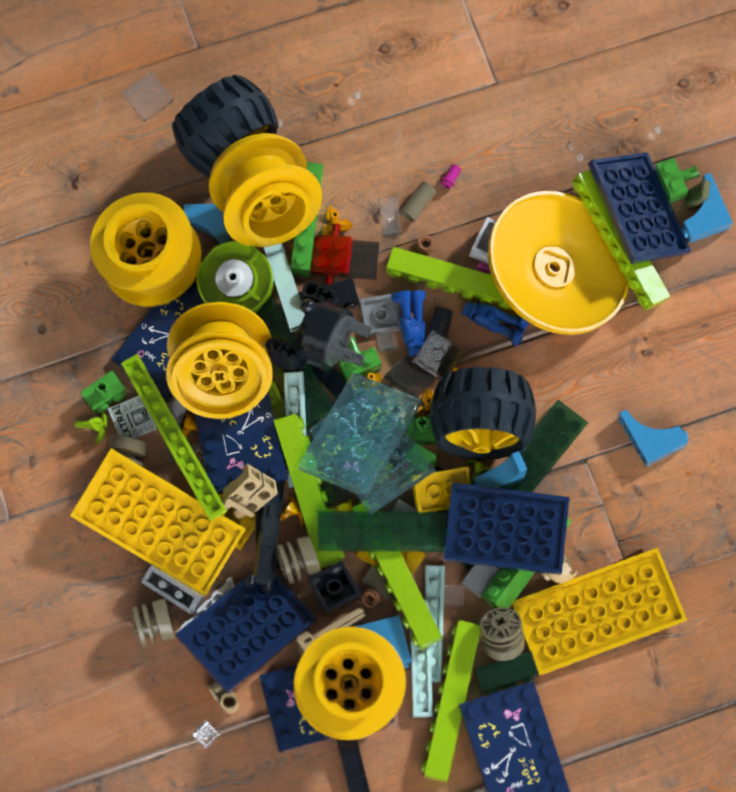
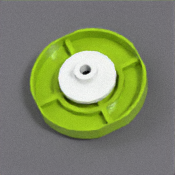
M237 241L222 243L210 251L198 268L197 288L205 303H233L255 313L267 301L273 290L274 275L272 267L266 256L252 245L246 246Z

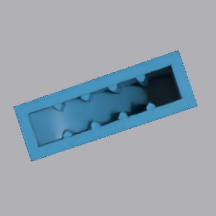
M711 173L703 175L702 181L711 182L708 200L703 202L702 207L695 215L685 220L682 224L681 231L688 243L730 229L733 223Z
M184 204V213L193 229L207 234L217 245L230 242V235L223 222V212L215 204Z
M627 409L619 413L618 419L645 467L685 448L688 444L689 437L684 429L681 430L680 426L670 429H653L637 422Z
M520 452L513 453L496 468L473 478V485L509 489L522 484L527 468Z
M400 615L355 626L371 630L386 639L398 653L404 669H407L408 665L411 664Z

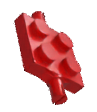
M332 224L331 235L315 236L311 272L313 274L325 275L324 285L333 283V276L349 274L353 238L351 236H339L340 225Z

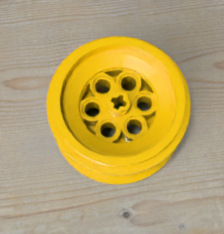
M261 133L236 141L220 154L211 170L208 185L210 197L215 206L223 212L224 226L229 235L243 245L269 247L286 242L304 231L312 223L320 210L322 188L319 181L307 170L306 158L301 148L293 141L280 135Z
M144 192L122 197L102 212L91 233L90 252L95 267L105 278L110 289L119 298L130 304L143 307L167 304L184 294L197 278L198 268L202 262L200 240L181 207L165 196ZM151 233L149 237L144 238L145 234ZM163 240H167L165 244H160ZM131 244H135L133 248H128ZM136 261L135 265H131L130 263Z
M227 302L206 303L183 313L172 325L167 338L169 360L166 369V379L173 396L189 411L208 418L224 419L236 417L254 408L267 394L272 383V364L265 349V343L271 338V335L264 321L251 310Z
M359 627L337 628L322 634L314 640L300 659L294 676V696L302 716L318 732L340 740L364 738L385 726L400 708L406 688L404 666L394 647L379 634ZM345 659H350L353 662L352 669L348 670L343 667ZM362 669L370 671L371 677L369 679L361 677L360 672ZM334 670L336 679H327L326 671ZM351 681L353 689L345 690L343 682ZM363 689L370 690L372 695L370 699L362 698L361 691ZM328 690L336 692L337 698L335 700H329L326 697ZM347 699L354 702V709H345L344 701Z

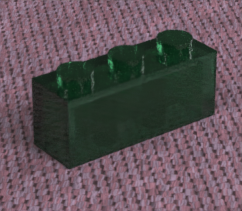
M531 651L520 654L511 660L498 661L474 669L480 693H486V695L497 693V689L505 687V690L516 687V683L522 681L524 684L535 681V677L539 674Z

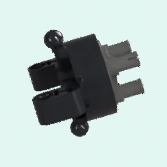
M308 282L303 285V301H301L300 309L305 313V316L299 327L298 334L292 344L278 338H270L266 341L265 349L271 363L288 370H295L299 366L300 369H303L307 363L324 371H330L339 360L361 367L365 356L348 348V342L352 332L367 338L372 327L358 322L356 318H353L351 310L337 305L338 297H336V293L332 289L314 282Z

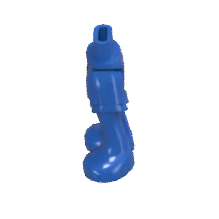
M422 290L412 292L400 291L391 294L392 301L399 303L401 307L402 317L399 318V325L402 330L403 341L406 345L405 349H408V357L423 356L422 348L425 347V323L422 319V309L426 292ZM410 301L413 304L414 318L411 317Z
M467 301L462 315L469 317L470 321H474L479 326L495 334L498 332L506 336L517 347L529 324L521 316L517 317L499 310L498 307L486 303L479 304L478 302L472 303ZM499 320L507 324H510L516 327L517 329H512L502 324H499Z

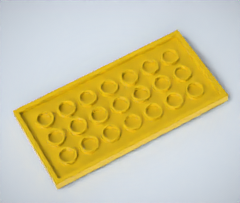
M112 448L70 515L204 596L207 595L246 528L224 515L210 521L196 498Z
M658 547L571 579L568 582L517 599L512 603L513 609L520 615L524 638L539 676L687 621Z

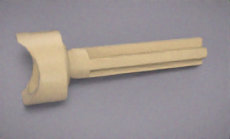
M359 607L314 636L305 631L297 637L298 652L303 656L310 644L322 634L341 627H351L366 617L364 611Z

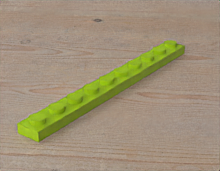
M135 354L122 362L124 370L209 520L212 521L228 512L140 356Z

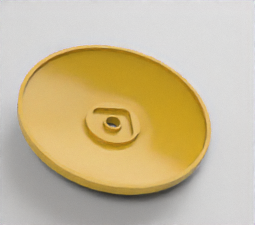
M556 191L530 193L512 202L499 215L492 227L488 241V263L493 281L506 303L527 322L552 333L566 335L582 334L604 325L623 305L629 290L628 281L620 271L618 263L611 255L609 247L602 239L601 233L593 223L589 212L583 206L580 198ZM550 264L556 267L557 272L550 269Z

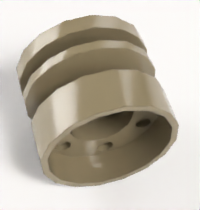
M120 435L108 437L106 444L107 452L112 448L140 466H144L138 460L146 457L148 445L145 442Z
M309 535L297 538V548L293 549L289 541L286 542L288 548L286 552L282 544L277 545L278 561L282 573L287 578L289 584L294 583L292 574L296 573L298 580L302 581L301 571L305 570L309 578L321 572Z
M165 598L152 601V611H148L146 605L142 604V614L139 613L137 606L132 607V622L142 647L148 646L146 639L148 636H150L152 645L155 644V634H159L163 642L175 638Z
M500 607L490 610L482 617L480 628L486 654L490 658L497 661H507L516 658L522 653L525 639L520 615L515 610Z

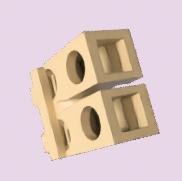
M247 464L243 468V473L223 488L221 500L227 510L231 506L234 507L232 511L238 519H242L246 515L252 517L256 511L278 494L276 481L264 473L261 474L259 470Z

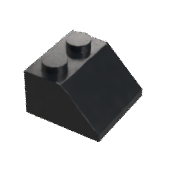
M343 561L308 579L326 617L361 599V593Z

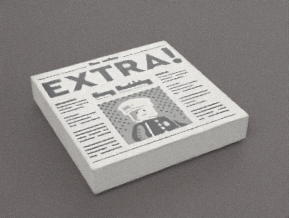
M140 396L108 408L120 436L137 439L157 430V426Z

